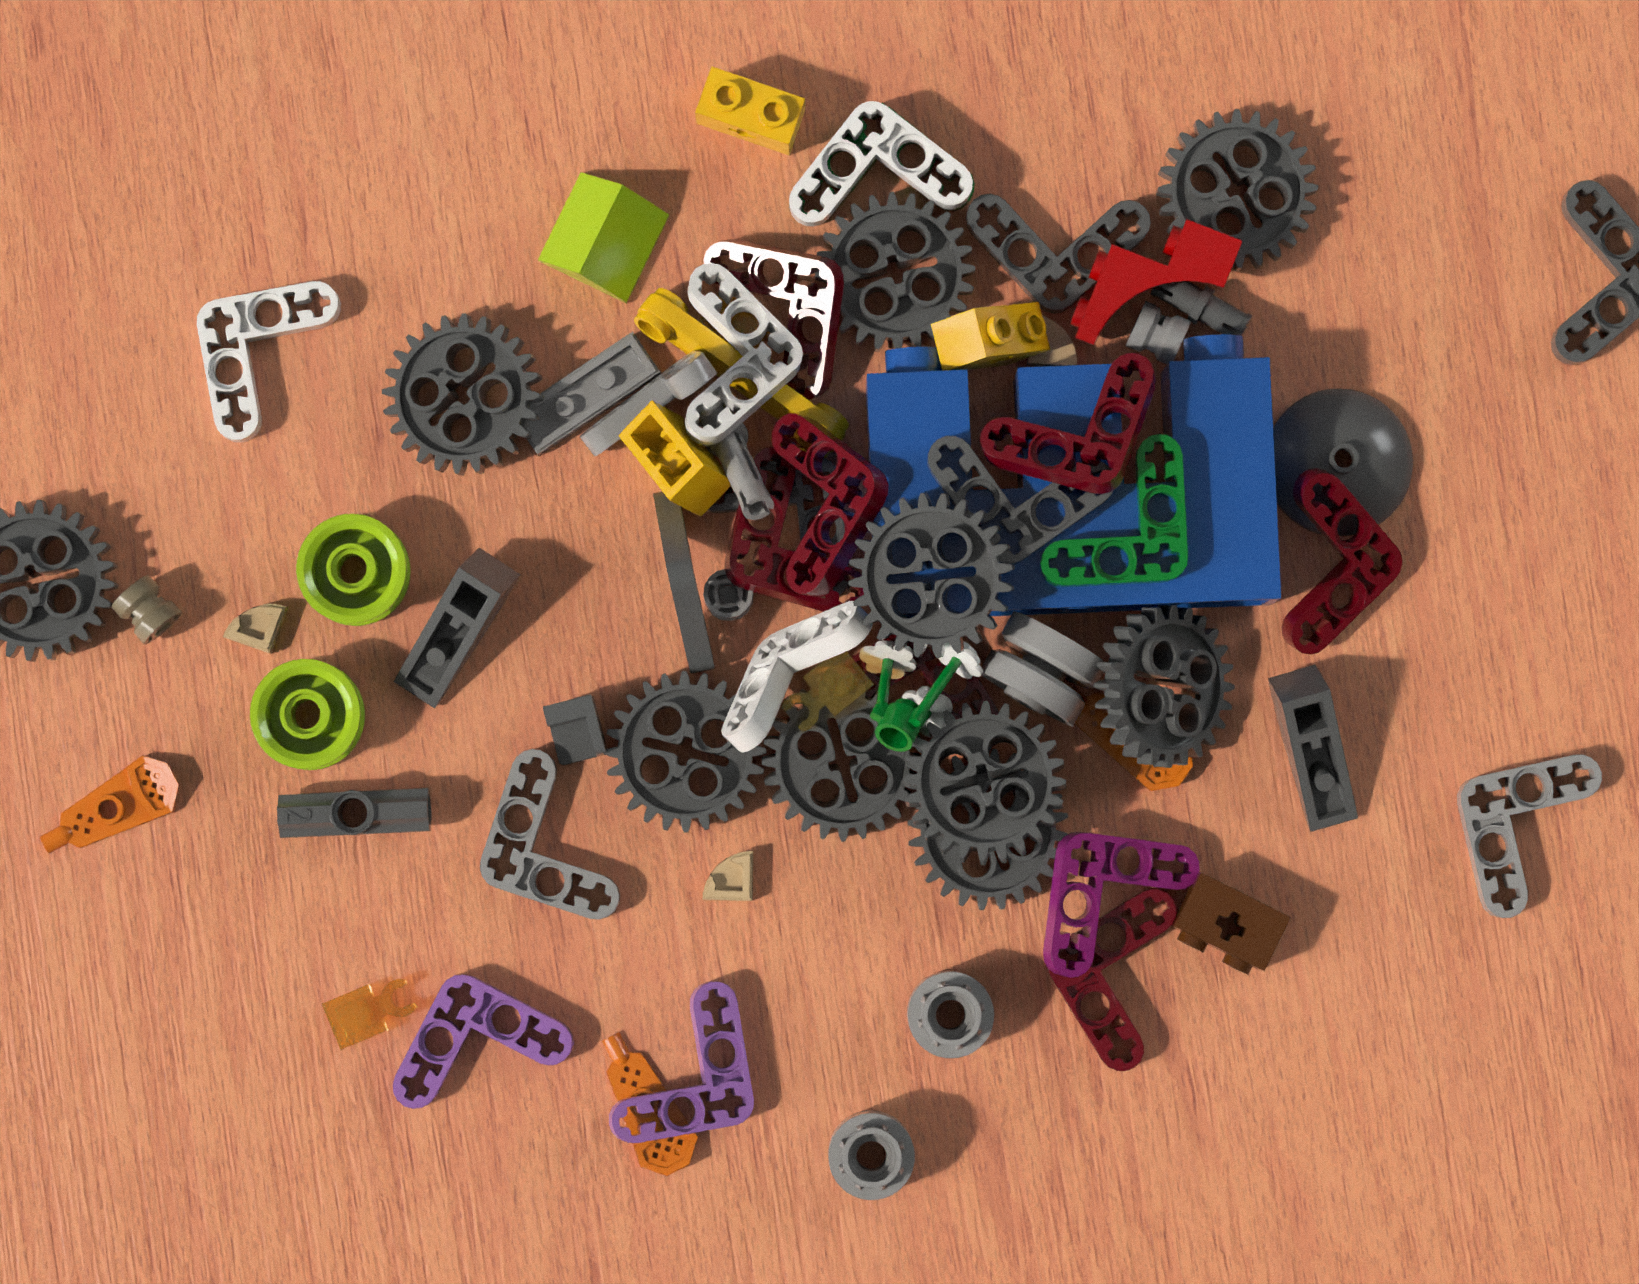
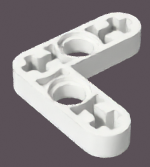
M868 101L854 109L793 187L789 197V208L794 219L804 226L814 227L823 224L829 219L875 159L943 209H955L965 204L971 195L973 180L970 172L963 164L898 114L880 102ZM878 114L882 117L880 127L884 132L881 135L876 132L869 134L863 142V148L869 149L870 152L864 156L856 144L843 138L850 134L855 141L863 130V123L860 118L865 116L871 119ZM908 142L919 144L925 152L924 162L919 167L913 169L902 166L896 156L899 147ZM846 151L855 158L856 168L849 176L837 177L829 171L827 161L834 152ZM935 157L942 162L936 168L939 174L947 179L951 178L954 174L961 178L958 187L963 192L959 196L953 192L949 193L947 197L941 195L942 184L931 174L927 183L919 179L929 171ZM819 172L828 184L840 188V190L834 195L828 187L820 198V205L824 209L820 213L812 209L805 214L801 212L803 202L799 196L802 193L808 196L815 193L820 186V180L813 177Z
M714 263L703 264L693 271L687 291L688 298L693 307L743 357L698 395L688 406L684 423L686 433L691 440L705 446L715 445L725 439L793 379L799 371L803 356L802 346L799 341L726 268ZM703 280L709 285L716 281L720 283L718 294L729 304L723 314L719 313L722 301L714 293L710 292L705 296L701 294ZM732 297H735L736 300L730 303ZM739 312L751 313L757 318L759 327L756 331L749 334L739 333L731 324L732 317ZM767 331L771 333L767 344L778 354L784 350L789 352L788 365L781 361L775 365L770 363L772 352L763 341L760 343ZM760 343V345H759V347H758L757 349H755V348L753 347V346H755L756 344ZM742 377L748 378L756 384L758 393L749 400L738 399L730 391L729 385L732 381ZM722 399L726 408L717 416V428L714 429L709 424L703 428L699 427V413L702 412L705 416L711 415L719 408L720 400Z
M311 281L215 299L207 302L200 309L197 315V330L214 422L217 430L228 440L233 442L249 441L258 434L262 425L261 410L248 342L321 329L331 325L340 314L341 302L338 294L328 284L321 281ZM315 292H319L323 299L330 300V305L323 308V316L316 317L311 310L297 311L300 322L292 323V309L286 299L288 296L295 295L294 303L297 306L312 302V294ZM275 301L281 305L283 310L282 318L277 325L263 327L257 323L255 318L256 310L262 302ZM222 310L227 318H233V324H229L225 328L227 341L230 344L238 341L239 348H222L211 353V346H221L218 332L214 328H208V322L214 321L216 318L215 312ZM226 358L238 359L243 367L241 378L231 385L220 383L216 377L218 364ZM247 389V397H237L239 408L243 413L251 414V420L243 423L244 431L237 432L232 425L225 424V419L233 416L232 402L228 398L220 402L219 395L221 393L237 394Z
M854 601L845 602L769 635L757 647L721 730L722 735L738 751L743 753L752 750L767 736L795 672L851 650L869 634L873 623L864 625L863 620L868 614L860 606H854Z

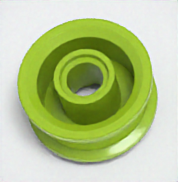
M342 514L323 521L307 535L298 553L296 575L304 598L318 613L343 625L364 626L384 619L400 605L409 587L411 567L405 546L399 537L386 525L366 515ZM351 557H361L366 563V574L357 583H346L341 575L343 563Z
M297 659L277 666L259 683L251 701L250 722L258 744L272 759L292 768L318 770L335 765L348 756L360 740L365 724V707L356 684L343 671L322 661ZM314 701L320 709V719L312 728L303 729L296 722V710L301 703Z

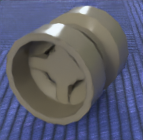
M150 575L137 580L111 606L120 618H133L131 623L135 626L134 634L145 645L162 635L182 614L172 601L157 597L159 586Z

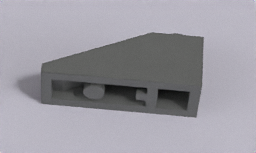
M478 548L456 571L393 682L435 709L499 613L521 574L486 551Z
M1316 665L1268 678L1277 722L1310 832L1357 819V810L1331 691Z

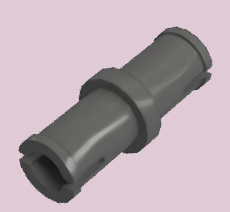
M1190 281L1158 285L1153 287L1150 294L1188 314L1187 320H1190L1193 324L1196 325L1200 321L1221 334L1242 336L1247 327L1246 325H1248L1252 318V315L1249 313L1246 314L1214 296L1215 290L1209 286L1202 289Z

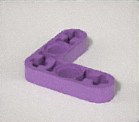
M467 974L455 975L447 979L441 986L395 1075L393 1093L397 1101L408 1108H422L431 1103L438 1095L472 1028L544 1065H557L570 1055L574 1045L573 1035L569 1027L561 1021L486 982ZM464 983H468L472 986L470 995L476 1001L473 1006L464 1005L460 1009L456 1019L466 1021L463 1029L460 1030L452 1021L437 1018L436 1014L439 1008L448 1014L455 1003V998L449 995L450 989L452 987L459 989ZM502 1005L513 1006L520 1014V1026L512 1034L500 1033L493 1025V1014ZM530 1015L540 1020L533 1029L542 1034H549L552 1029L560 1032L558 1041L564 1044L562 1052L554 1050L549 1056H545L541 1053L543 1044L532 1037L528 1038L527 1047L518 1043V1039L528 1029ZM439 1026L449 1030L453 1036L452 1049L447 1054L441 1056L432 1054L427 1049L425 1043L426 1035L430 1029ZM416 1052H418L427 1062L440 1064L443 1067L439 1075L432 1068L429 1069L423 1083L426 1087L430 1088L428 1094L420 1093L414 1099H411L407 1096L409 1087L403 1081L406 1076L413 1078L418 1074L423 1064L413 1062V1058Z
M706 982L699 985L690 997V1013L702 1084L627 1097L618 1101L609 1113L611 1132L618 1139L627 1143H641L738 1125L751 1115L754 1108V1097L738 1002L734 991L728 985L722 982ZM714 989L716 997H724L726 1000V1006L718 1009L720 1024H726L730 1021L732 1030L731 1032L714 1031L705 1036L703 1026H714L712 1013L701 1009V1001L707 1000L709 997L708 991ZM720 1038L730 1041L735 1049L733 1062L724 1068L714 1066L708 1057L710 1045ZM731 1088L733 1095L742 1097V1105L735 1107V1116L729 1117L727 1110H711L708 1113L712 1121L704 1123L705 1106L699 1093L707 1091L706 1101L708 1102L724 1099L725 1090ZM678 1097L688 1098L695 1108V1115L692 1121L684 1126L673 1124L668 1117V1107ZM659 1100L657 1115L663 1126L662 1131L655 1132V1121L640 1123L637 1126L638 1133L631 1135L629 1128L620 1127L619 1118L627 1116V1107L633 1106L636 1113L654 1112L650 1102Z

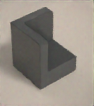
M590 694L543 707L546 723L551 729L558 761L561 765H568L605 755L607 747L594 696Z

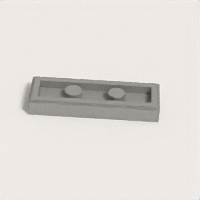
M633 331L540 393L544 396L543 401L530 403L529 409L537 413L541 418L540 421L526 420L524 427L532 434V438L527 440L538 456L661 374Z

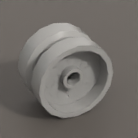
M1014 611L1001 633L1005 642L1024 656L1021 659L1001 649L991 650L982 665V676L1003 689L1007 696L1041 715L1046 714L1073 727L1085 707V702L1079 693L1064 684L1063 681L1066 679L1086 689L1094 688V683L1100 681L1104 674L1096 664L1103 660L1056 630L1029 616Z

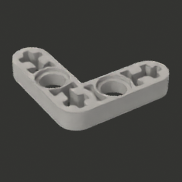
M694 350L581 434L580 438L595 457L620 440L618 435L651 400L662 406H665L674 398L682 400L706 384L718 372L703 352Z
M535 749L523 751L515 758L511 766L480 861L482 877L489 885L589 919L599 920L609 917L616 911L620 902L618 886L612 879L532 852L556 781L557 768L555 761L547 753ZM535 757L542 759L541 768L548 771L546 780L537 779L532 790V794H542L539 805L525 797L511 796L514 786L524 791L527 776L520 772L523 763L532 764ZM517 804L528 807L533 816L530 828L520 834L511 832L506 827L504 821L507 810ZM498 833L510 840L526 841L523 852L513 847L510 863L517 866L514 875L506 874L503 877V881L496 879V870L489 867L492 858H501L506 844H496ZM554 867L563 874L565 880L564 887L555 896H545L537 889L536 877L544 868ZM573 874L583 876L578 885L580 887L595 889L597 883L606 885L605 894L611 896L609 906L600 905L597 912L589 909L590 901L577 895L574 897V906L565 903L564 900L572 890Z
M1570 755L1473 777L1460 786L1457 793V806L1479 899L1483 909L1490 915L1497 918H1512L1522 912L1528 901V890L1510 815L1592 796L1600 787L1602 772L1598 763L1591 757L1586 755ZM1573 763H1577L1579 770H1588L1590 779L1582 782L1583 790L1578 791L1575 784L1557 786L1556 789L1560 797L1553 798V781L1546 770L1548 767H1554L1553 777L1570 774L1573 769ZM1526 773L1536 775L1542 783L1541 796L1534 802L1523 801L1516 792L1517 780ZM1506 778L1505 794L1512 805L1511 808H1504L1505 799L1488 802L1486 804L1487 812L1481 813L1479 806H1470L1468 797L1476 793V785L1480 784L1483 792L1502 789L1498 779ZM1488 833L1500 835L1506 845L1504 855L1495 862L1485 860L1479 852L1480 840ZM1510 864L1512 874H1502V878L1506 888L1515 889L1516 898L1509 900V909L1504 910L1501 903H1493L1491 900V894L1498 892L1499 889L1496 876H1491L1485 879L1484 869H1501Z

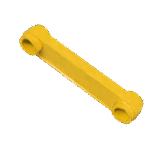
M658 288L654 293H651L639 307L638 314L634 318L636 326L647 337L658 343L669 341L686 354L694 350L703 352L718 372L716 374L718 377L743 357L731 344L688 314V307L677 295L664 288ZM737 378L730 384V386L748 399L755 397L758 393L756 384L748 378ZM788 385L783 386L761 406L762 409L778 420L789 413H796L816 420L840 440H843L845 432L849 428L846 418L836 409L825 403L814 405ZM797 429L794 434L796 441L802 447L808 449L812 443L802 439L797 434ZM834 449L827 452L824 458H826L830 452L832 453Z

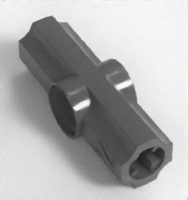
M429 788L371 791L349 790L345 792L278 795L277 824L280 838L360 836L364 834L431 831L432 811ZM359 799L367 808V818L363 824L352 828L343 820L342 812L347 802Z

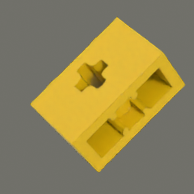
M711 66L695 111L696 122L710 129L790 155L805 113V98Z
M1039 302L973 308L931 324L942 371L1006 366L1050 350L1046 334V324L1041 314Z
M651 400L618 436L671 502L701 517L731 486L723 466L707 450L706 446L697 444L690 439L685 430V419Z

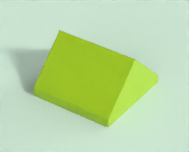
M580 172L538 261L627 304L669 218V214L623 184Z

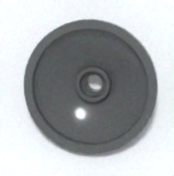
M1351 389L1321 390L1295 402L1280 416L1273 427L1277 505L1284 514L1299 526L1322 535L1297 506L1293 498L1295 481L1300 474L1308 469H1322L1340 479L1378 525L1391 516L1403 501L1413 472L1411 443L1398 417L1378 399ZM1345 450L1351 455L1352 462L1349 467L1342 468L1336 464L1334 457L1337 451ZM1316 483L1312 488L1315 493L1313 499L1326 505L1328 509L1335 506L1336 504L1330 502L1323 494L1322 488L1324 486ZM1355 514L1346 515L1341 519L1337 528L1339 537L1355 535L1359 526Z

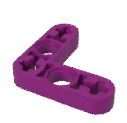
M1071 832L1064 836L1058 843L1053 869L1043 947V958L1047 968L1055 974L1071 978L1079 977L1091 967L1095 951L1103 880L1174 890L1185 889L1194 883L1200 871L1199 860L1196 854L1190 848L1177 844L1086 832ZM1082 841L1083 848L1091 851V857L1089 861L1081 862L1079 876L1089 877L1088 885L1081 882H1067V874L1078 876L1079 861L1071 858L1072 849H1079ZM1130 846L1139 855V865L1133 873L1124 875L1119 871L1116 859L1118 853L1123 848ZM1176 856L1178 862L1184 863L1183 872L1175 873L1174 877L1169 871L1152 869L1153 859L1174 861ZM1078 890L1086 899V908L1081 916L1071 919L1065 914L1063 901L1069 892ZM1061 924L1075 928L1083 927L1082 935L1071 934L1070 946L1072 949L1078 950L1077 960H1069L1067 968L1066 961L1058 958L1059 949L1068 948L1070 933L1060 932Z

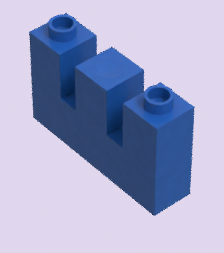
M1240 335L1195 336L1183 340L1184 361H1169L1160 374L1163 435H1168L1175 439L1180 445L1183 454L1188 561L1181 575L1172 581L1163 583L1079 587L1054 586L1042 576L1039 566L1040 558L1045 549L1053 542L1069 539L1139 536L1136 483L1124 484L1123 478L1120 485L1113 490L1111 496L1102 505L1026 559L1015 564L1014 570L1001 574V581L1013 585L1014 591L999 592L998 599L1009 608L1005 612L992 610L990 612L991 617L1011 616L1014 611L1024 615L1141 611L1142 607H1157L1158 605H1176L1180 608L1191 609L1267 606L1280 600L1281 581L1270 357L1244 358L1243 336ZM905 347L885 351L886 373L867 374L866 377L869 462L882 471L889 485L888 495L882 508L888 507L897 515L901 513L899 507L900 498L906 497L914 508H918L920 493H927L932 506H936L941 493H944L927 466L929 450L937 439L944 436H956L962 438L971 447L968 370L942 371L937 347ZM1111 364L1019 367L1013 379L1015 419L1085 437ZM1113 413L1107 416L1102 423V428L1111 434L1122 433L1121 413ZM1029 439V440H1028V449H1029V444H1030V442L1032 441V439ZM1049 445L1040 451L1038 460L1046 466H1055L1064 460L1066 451L1059 445ZM945 446L939 450L942 457L937 466L941 470L950 467L959 480L956 483L950 484L955 492H958L967 480L972 479V469L966 475L958 463L963 453L959 449L950 452ZM1022 448L1024 459H1028V449ZM1076 452V463L1082 462L1080 452ZM1164 453L1165 464L1173 461L1172 454ZM1101 459V462H1104L1109 467L1108 460ZM1017 473L1018 488L1001 490L1012 506L1017 508L1052 482ZM1097 473L1093 476L1100 477V473ZM1175 478L1165 480V482L1145 483V487L1148 489L1161 484L1175 487ZM1061 485L1058 488L1070 498L1076 513L1083 509V506L1078 504L1076 500L1087 491L1075 489L1070 493L1068 486ZM972 488L965 495V499L969 501L968 510L971 513L975 514L980 510L988 513L994 506V497L988 489L973 490ZM1158 494L1150 498L1147 510L1153 520L1164 523L1174 517L1176 506L1171 497ZM1046 498L1038 503L1036 517L1042 525L1054 527L1059 525L1064 519L1065 510L1058 500ZM950 501V509H954L955 507ZM880 509L873 522L883 526L886 522ZM1001 509L992 521L982 524L981 527L985 530L999 525L1001 529L998 534L1001 540L997 545L1009 544V551L1013 555L1018 554L1020 550L1017 544L1022 536L1018 531L1012 534L1006 532L1000 521L1004 518H1009L1004 509ZM957 533L947 535L942 542L944 556L952 562H958L964 558L967 552L965 539ZM900 538L895 542L892 547L894 561L902 567H908L914 562L916 548L912 541L907 538ZM1133 545L1137 556L1135 575H1145L1142 569L1143 564H1159L1161 572L1168 573L1170 565L1178 562L1177 554H1170L1167 545H1160L1157 554L1141 556L1143 545ZM1109 547L1100 554L1099 564L1105 573L1116 576L1125 572L1128 566V558L1120 548ZM1082 548L1085 553L1084 559H1070L1067 556L1066 550H1058L1056 559L1049 560V567L1058 569L1059 577L1062 578L1068 577V572L1073 567H1086L1084 577H1094L1090 566L1093 548ZM928 561L929 566L925 571L890 574L887 577V581L890 584L928 581L931 589L935 590L936 581L949 578L971 577L976 574V568L969 566L938 570L934 569L932 561ZM954 584L947 593L948 605L956 612H965L972 603L970 590L962 584ZM904 589L897 598L898 610L904 616L911 618L919 613L922 603L920 596L912 589Z

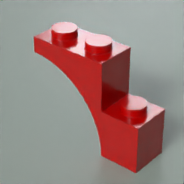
M1186 219L1183 228L1173 225L1163 250L1164 254L1172 256L1168 265L1114 244L1111 245L1108 253L1099 250L1089 275L1090 279L1097 281L1090 300L1084 297L1080 298L1070 323L1078 327L1075 338L1094 345L1108 320L1120 307L1136 295L1155 286L1171 282L1196 281L1224 288L1242 240Z

